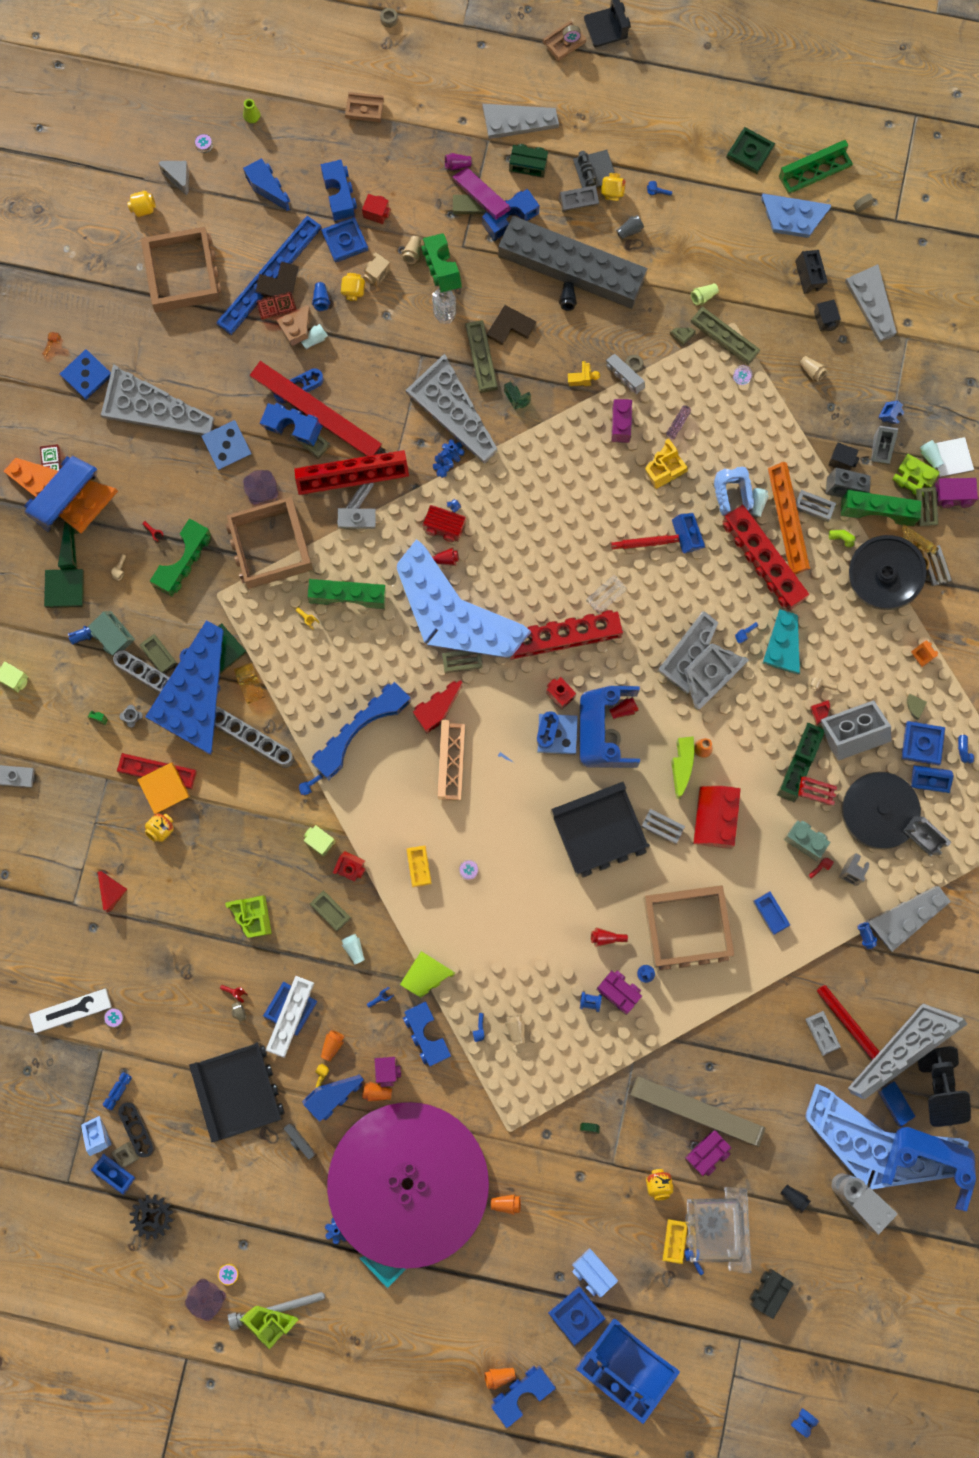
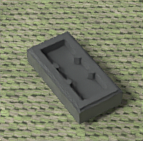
M288 1124L283 1128L292 1138L290 1143L297 1151L301 1150L308 1160L316 1155L315 1151L293 1124Z

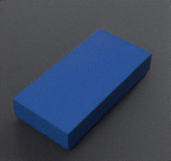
M771 891L753 901L772 935L790 926L789 921Z

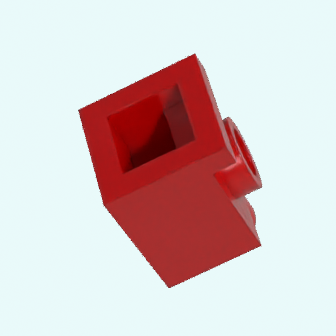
M344 851L340 855L333 873L355 882L358 878H362L366 870L363 867L365 860Z

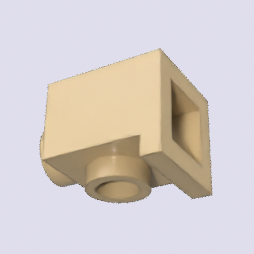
M375 252L373 254L374 260L369 261L365 267L363 278L369 284L373 283L378 286L391 271L390 262Z

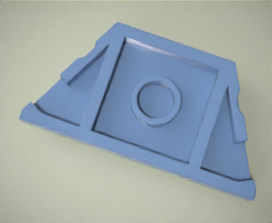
M762 194L761 197L773 232L805 238L810 237L831 208V204Z

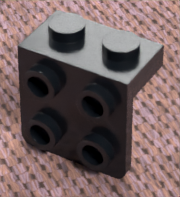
M611 0L610 8L584 16V22L594 47L628 38L631 24L629 18L624 14L625 7L620 0Z

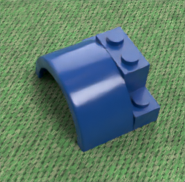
M616 1319L610 1322L589 1352L587 1351L575 1368L642 1424L645 1423L680 1373L677 1368L637 1339ZM637 1392V1393L640 1394L643 1398H638V1397H635L634 1395H635V1393Z

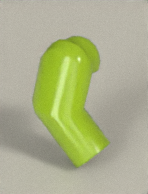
M829 531V540L842 539L845 541L846 547L855 546L854 541H856V538L848 531Z

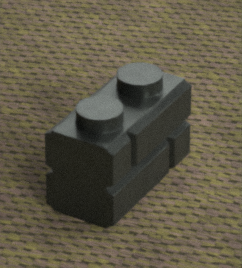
M770 1269L769 1272L765 1271L760 1278L761 1286L758 1290L756 1288L753 1290L749 1299L751 1300V1306L774 1319L794 1283Z

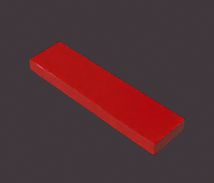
M122 753L117 772L141 778L168 763ZM175 765L185 788L192 789L197 771Z

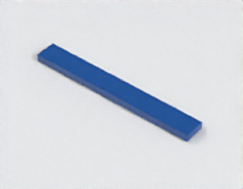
M306 216L216 322L217 325L232 335L264 297V295L255 293L259 274L277 279L281 261L292 264L322 229L321 225L309 216Z

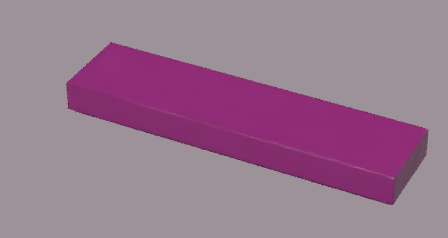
M466 167L453 176V181L496 220L510 211V206L469 168Z

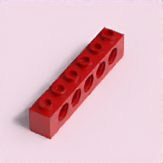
M405 450L294 468L298 495L409 477Z
M742 504L724 516L722 521L723 528L734 537L733 540L736 546L742 548L745 552L744 555L747 561L753 563L756 567L755 570L758 576L764 578L767 582L766 585L769 591L775 593L778 597L780 606L786 608L789 612L805 601L810 594L746 507ZM743 526L746 528V531L741 532L737 527ZM755 541L757 547L750 546L748 542ZM760 556H766L768 562L761 561ZM771 571H777L779 577L772 576ZM782 586H788L791 592H784Z
M607 610L602 612L601 615L588 614L581 619L568 618L565 622L561 623L552 621L547 623L546 626H529L528 629L531 633L527 638L532 642L529 645L522 643L510 657V660L622 638L623 630L618 611ZM603 623L606 628L599 630L596 624ZM579 627H585L587 629V632L581 634L578 632L577 629ZM565 630L569 635L561 637L559 632ZM547 634L550 636V639L543 641L540 639V636Z

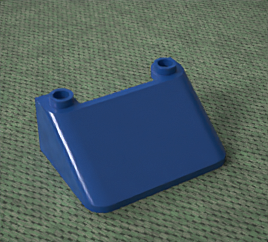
M67 456L61 463L63 467L34 500L30 499L25 504L26 510L24 513L49 533L51 524L91 478L95 479L97 477L98 469L75 456L71 458Z

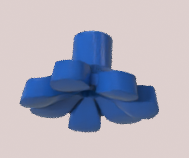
M450 439L449 444L444 443L442 445L443 450L441 453L449 461L454 459L455 462H459V455L463 456L465 451L461 449L463 445L460 442L455 444V441Z
M438 453V456H435L437 463L433 464V469L437 470L438 477L444 478L447 476L446 472L449 471V468H453V461H449L442 453Z
M332 1218V1224L327 1223L325 1225V1229L329 1231L325 1235L326 1239L330 1240L333 1238V1244L335 1245L339 1244L340 1239L346 1242L347 1240L337 1227L334 1218Z

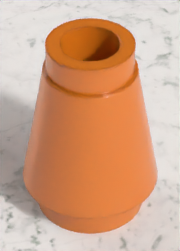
M700 739L695 743L694 751L697 756L706 758L712 754L713 745L710 739Z
M330 1030L329 1034H326L320 1057L331 1061L343 1045L345 1036Z
M370 1081L369 1083H364L362 1099H367V1102L391 1100L392 1088L381 1087L379 1084Z
M515 1194L491 1198V1210L515 1215V1213H520L521 1198Z
M513 1368L489 1369L488 1372H484L488 1389L493 1388L495 1390L516 1380Z

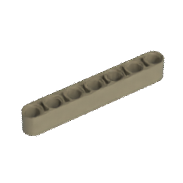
M638 1076L630 1094L637 1099L757 1147H760L766 1130L765 1127Z

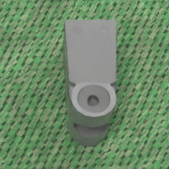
M844 1173L838 1174L833 1178L831 1184L833 1192L867 1230L879 1235L898 1215L861 1179Z

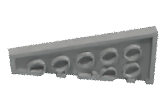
M444 354L406 389V394L485 464L498 452L497 447Z
M113 364L101 412L102 418L201 436L212 431L214 424L212 416L185 404L184 401L170 396L169 393L136 378L133 374L125 372Z
M922 1004L848 1087V1090L851 1094L865 1100L965 1027L967 1022L964 1018Z

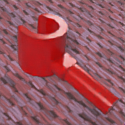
M146 521L142 523L150 531L155 542H159L155 538L156 534H161L164 537L161 530H155Z
M823 858L817 868L808 876L812 879L822 868L829 870L834 861L829 858Z
M224 985L220 986L221 990L232 994L240 1003L244 1002L240 997L241 995L245 994L248 996L241 987L232 989Z

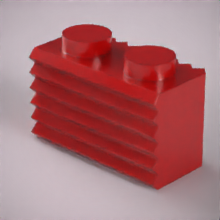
M430 505L423 522V530L431 536H442L448 542H459L466 523V517Z

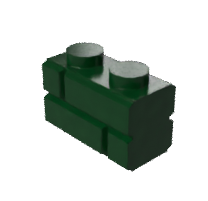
M524 144L513 145L509 161V172L544 178L548 162V151L541 147H536L535 149L528 148Z

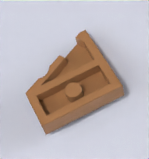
M308 305L277 319L279 327L291 346L308 339L309 314H311Z

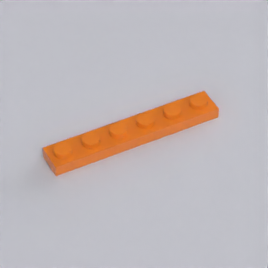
M781 462L768 468L788 565L796 575L809 570L810 566L788 465L786 462Z

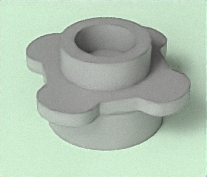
M129 705L119 717L127 723L128 727L132 728L138 720L143 718V714L135 710V706Z

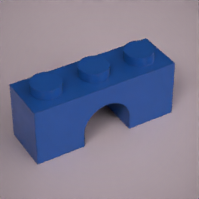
M342 159L320 164L326 189L337 188L340 190L336 195L328 196L333 220L337 221L355 217L354 209H357L355 198H351L350 193H353L351 182H347L346 177H349L347 166H343Z
M528 189L523 192L519 191L508 201L505 200L510 206V211L497 220L487 211L482 216V225L494 241L504 236L509 222L506 220L509 216L516 215L528 221L539 214L540 205Z
M275 403V405L267 404L260 421L264 429L282 435L287 425L295 424L292 435L297 441L311 446L315 445L322 429V425L317 417L309 414L304 416L295 409L287 410L285 409L286 407Z
M426 1002L404 1012L406 1016L403 1017L407 1028L411 1027L414 1035L411 1036L415 1046L420 1045L423 1051L420 1053L424 1065L428 1063L429 1067L451 1057L443 1038L437 1041H429L424 1036L425 1026L435 1021Z
M540 1365L537 1368L532 1366L525 1372V1378L521 1381L519 1379L515 1380L509 1385V1391L505 1394L501 1392L493 1398L492 1401L494 1403L491 1407L506 1428L523 1416V1411L517 1404L521 1394L526 1392L532 1393L540 1402L556 1389L554 1383Z

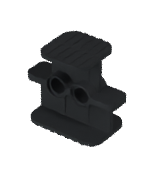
M952 1046L934 1048L918 1060L919 1071L932 1073L934 1095L928 1099L930 1124L933 1127L963 1124L971 1119L970 1094L967 1091L955 1090L954 1068L958 1066L959 1058L957 1048Z

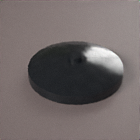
M894 535L877 536L864 542L855 551L849 565V582L855 595L866 605L880 610H895L910 604L922 591L926 580V563L919 549L910 541Z
M873 772L860 777L848 788L842 802V818L848 832L859 843L873 849H890L903 844L909 839L903 830L914 816L920 817L921 815L920 802L911 785L901 777L887 772Z

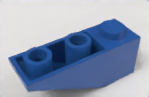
M261 158L243 168L245 178L254 192L286 211L290 210L288 204L290 199L286 192L283 193L280 188L282 186L278 178L272 176L273 171L268 163L265 164Z
M356 1075L316 1087L302 1103L319 1122L322 1119L327 1120L333 1114L332 1110L337 1105H343L348 1099L347 1096L352 1091L356 1092L363 1085L362 1081L364 1079L361 1075Z

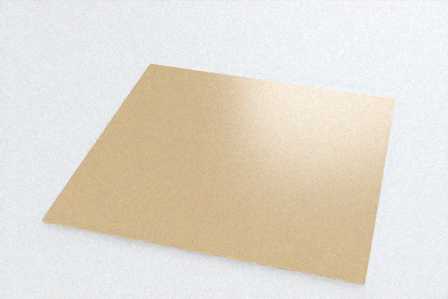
M731 323L728 325L733 330L742 335V333L740 332L739 328L735 323ZM709 336L637 372L636 374L645 381V388L638 394L631 392L628 386L620 381L496 446L498 452L485 464L475 457L447 472L446 477L441 478L439 476L376 509L375 529L340 528L307 546L313 567L312 571L248 589L245 583L242 584L239 581L217 593V598L315 777L321 773L312 765V756L318 750L322 751L327 746L326 743L332 737L336 738L341 733L340 730L345 724L348 723L350 725L355 720L354 716L360 710L364 711L371 699L374 697L378 698L382 694V689L387 684L392 685L395 682L411 697V703L398 715L379 718L362 728L354 736L346 750L343 768L329 781L323 776L318 783L358 857L365 860L364 868H366L367 874L414 960L422 951L455 972L453 977H447L440 982L441 985L432 988L431 991L509 1132L514 1131L859 935L860 932L857 926L866 922V920L881 915V913L891 910L935 886L941 888L979 866V714L910 604L895 610H880L866 605L855 595L849 582V565L855 551L864 542L869 540V537L857 518L841 516L842 498L826 494L828 471L757 357L748 366ZM738 369H746L750 373L751 377L748 383L739 384L735 381L734 374ZM614 399L632 400V425L629 443L611 442L612 406ZM670 439L678 450V455L688 467V472L655 489L645 468L649 462L654 460L655 454L658 451L660 452L665 446V441ZM781 462L787 463L795 501H797L800 491L803 490L836 503L829 522L798 511L810 566L809 570L796 574V577L810 595L805 601L789 611L798 615L799 675L762 663L779 609L787 610L780 606L775 593L769 591L764 578L758 576L753 563L747 561L742 548L736 546L731 533H727L723 528L722 521L724 516L721 515L719 510L720 506L714 488L716 473L723 469L733 470L737 467H746L749 472V479L751 480L752 492L753 488L768 491L769 498L761 517H752L787 564L788 560L768 468ZM728 483L726 484L730 510L733 511L741 506L743 502L739 484ZM802 497L803 500H806V501L811 502V503H815V504H817V505H819V506H821V507H824V508H827V509L830 510V507H827V506H825V505H822V504H820V503H817V502H814V501H812V500H809V499H807V498ZM456 499L461 505L456 514L466 517V523L459 542H448L442 536L426 534L423 530V522L429 506L433 505L452 512L447 507V502ZM694 513L705 544V548L689 553L682 552L679 542L624 550L611 549V542L676 535L672 519L679 514ZM743 526L737 527L741 532L746 531V528ZM829 531H848L856 538V541H854L855 546L846 547L845 541L842 539L829 540ZM416 539L427 548L431 556H435L453 547L454 551L457 550L459 554V562H456V566L437 565L461 600L520 623L526 628L532 625L546 626L547 623L552 621L561 623L565 622L568 618L581 619L588 614L601 615L602 612L607 610L618 611L623 635L622 638L513 660H510V657L504 658L481 654V669L445 673L442 653L460 650L427 645L429 641L427 643L424 642L399 577L397 563ZM755 541L748 542L750 546L757 547ZM298 550L250 576L302 562L300 551ZM760 556L761 561L768 562L766 556ZM771 571L772 576L779 577L777 571ZM309 579L383 584L386 586L385 609L366 608L349 602H334L329 605L311 604L307 598ZM782 586L784 592H791L788 586ZM296 608H300L308 615H314L319 620V623L316 621L312 623L311 626L314 629L305 624V619L295 611ZM705 611L718 622L710 644L718 645L724 650H729L738 656L746 657L749 661L700 710H696L691 692L689 691L688 694L684 693L657 670L701 612ZM757 622L758 627L746 634L748 640L738 643L735 638L736 633ZM603 623L596 624L599 630L606 628ZM579 627L577 629L578 632L581 634L587 632V629L585 627ZM565 630L559 632L561 637L569 635ZM542 634L540 636V639L543 641H548L550 639V636L547 634ZM526 638L523 644L529 645L532 641ZM927 640L932 643L931 646L934 651L938 652V656L927 665L921 667L911 651ZM477 654L447 658V661L477 657ZM477 661V662H470V663H462V664L448 665V667L462 666V665H469V664H476V663H478V661ZM560 677L577 693L576 698L562 710L546 694L547 685L553 679L558 680ZM819 677L823 682L836 685L837 689L832 690L820 686L818 690H814L809 687L811 679ZM461 680L463 687L444 719L449 720L450 723L465 724L461 801L438 800L441 725L426 734L413 716V711L421 702L427 703L430 701V697L436 692L440 691L442 693L447 689L446 686L451 682ZM607 686H640L638 696L633 697L639 711L635 712V715L613 720L609 709L615 705L605 706V731L614 729L620 733V758L640 759L638 768H589L582 765L580 762V698L584 692ZM909 694L927 702L918 720L910 714L908 709L907 697ZM620 697L618 703H620L627 697ZM829 700L830 710L827 716L829 717L874 700L891 725V742L838 761L830 749L824 733L814 761L806 776L837 786V790L834 791V794H836V797L833 798V801H835L834 805H826L800 796L794 803L777 795L806 724L810 723L823 729L821 723L816 725L810 709L811 706ZM552 711L557 715L577 716L576 755L537 753L539 714ZM907 721L945 727L940 766L901 759ZM449 728V735L454 741L461 735V729ZM960 735L968 736V753L974 755V761L971 764H965L960 759L958 750V737ZM694 736V745L700 739H710L713 745L712 754L702 758L697 756L694 751V762L688 784L681 798L676 799L671 761L673 758L678 757L677 739ZM454 745L448 750V754L454 760L460 754V750ZM501 752L513 762L504 759L502 756L499 757L498 754ZM452 764L447 769V773L453 779L459 773V769ZM914 765L951 770L954 777L950 793L913 788L920 802V817H925L951 841L949 846L940 849L942 854L929 856L910 838L894 848L873 849L859 843L848 832L842 818V802L848 788L860 777L873 772H887L901 777L911 785ZM624 781L626 793L640 827L650 809L685 826L677 844L641 827L647 844H650L649 849L646 850L647 853L638 857L635 854L628 857L629 860L623 863L613 862L610 864L611 867L602 871L599 868L592 871L593 874L582 878L581 875L577 877L575 875L551 815V809ZM451 783L446 788V795L457 796L458 788ZM805 783V785H809L829 792L828 789L818 787L809 783ZM728 786L741 788L735 846L732 849L693 844L699 787ZM804 789L806 793L828 799V796ZM651 815V818L679 831L678 828ZM797 820L808 823L811 826L810 829L816 833L821 832L828 837L827 840L831 842L819 860H813L784 841L787 833ZM650 822L647 823V825L673 838L676 837L675 834H672ZM426 845L432 885L412 888L406 848ZM855 853L861 856L857 865L864 868V864L869 862V868L864 876L866 879L858 886H854L839 878L848 858ZM823 858H829L834 861L829 870L822 868L812 879L808 876L817 868ZM468 861L475 863L478 869L476 876L471 879L464 878L460 873L461 865ZM723 885L734 956L729 958L730 961L718 963V959L710 960V964L699 965L698 962L690 963V967L679 968V965H672L670 970L661 971L659 967L654 968L644 896ZM770 891L790 923L789 927L775 935H772L753 903L754 900ZM717 896L653 905L661 960L726 951ZM597 927L615 934H627L628 942H615L595 947L594 943H591V932ZM650 965L654 969L655 977L651 982L644 983L638 979L637 971L641 966ZM611 970L614 973L616 970L626 977L624 980L629 985L633 983L641 990L640 994L642 997L627 1015L603 995L599 1012L588 1008L579 1009L582 992L598 996L600 993L596 989ZM479 1013H484V1040L475 1042L473 1031L479 1030ZM522 1014V1019H525V1043L513 1045L505 1024L507 1022L506 1017Z

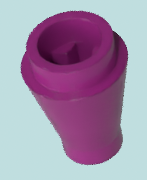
M455 153L445 155V169L453 171L471 167V156Z

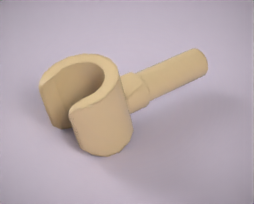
M124 554L121 555L117 566L111 570L112 577L117 581H121L124 576V572L121 570L126 558Z
M819 677L811 679L809 687L814 690H818L820 686L832 690L837 689L836 685L823 682Z

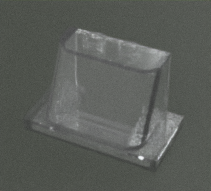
M724 1187L725 1197L687 1199L688 1214H686L685 1220L689 1232L686 1241L690 1253V1262H728L729 1271L752 1273L747 1188Z

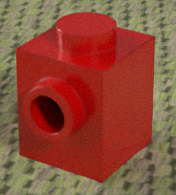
M368 194L362 208L363 218L384 224L385 219H388L391 213L389 201L383 196Z
M562 677L558 680L553 679L547 685L546 694L561 710L576 698L577 693Z

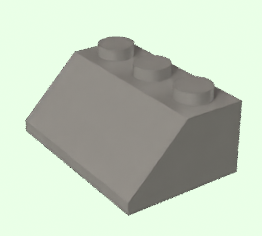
M874 700L821 719L829 747L838 761L891 742V725Z

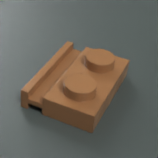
M571 20L543 39V44L548 47L547 49L557 61H560L586 43L587 38L582 32L581 38L573 43L564 41L563 30L573 25Z
M348 92L345 119L381 123L384 96Z

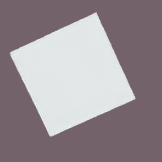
M965 437L937 443L942 461L944 462L942 466L938 467L940 477L974 470Z

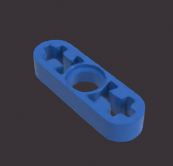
M311 369L290 379V381L294 384L297 382L303 383L304 387L302 389L309 392L321 386L324 379L319 369ZM313 375H315L316 377H318V380H317V381H315L314 379H312V376H313ZM274 394L276 402L280 404L287 403L282 398Z

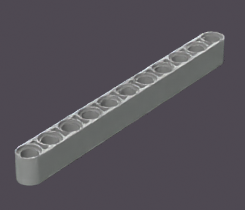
M118 651L113 657L115 665L121 671L159 694L170 678L127 651ZM124 657H127V663L121 665L120 660ZM144 667V671L141 674H135L137 668ZM157 676L160 677V680H159L158 683H156V684H152V683H151V681H152V679H153L154 677H157ZM216 706V717L223 715L224 720L220 723L215 722L214 727L280 767L288 768L293 764L294 757L288 748ZM234 725H240L241 728L238 732H231ZM249 735H257L256 740L254 742H248L247 739ZM272 744L273 749L270 752H264L265 745ZM282 754L289 755V759L286 762L280 761Z

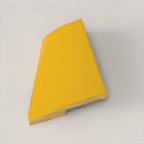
M667 439L665 446L660 452L658 451L655 454L654 460L649 462L645 470L655 489H658L688 472V467L678 455V450L670 439Z

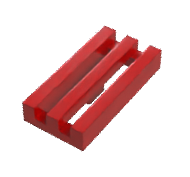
M801 777L798 796L832 806L835 803L833 798L836 797L834 791L837 790V786L812 778ZM805 783H809L818 787L828 789L829 792L809 785H805ZM804 789L828 796V799L806 793Z

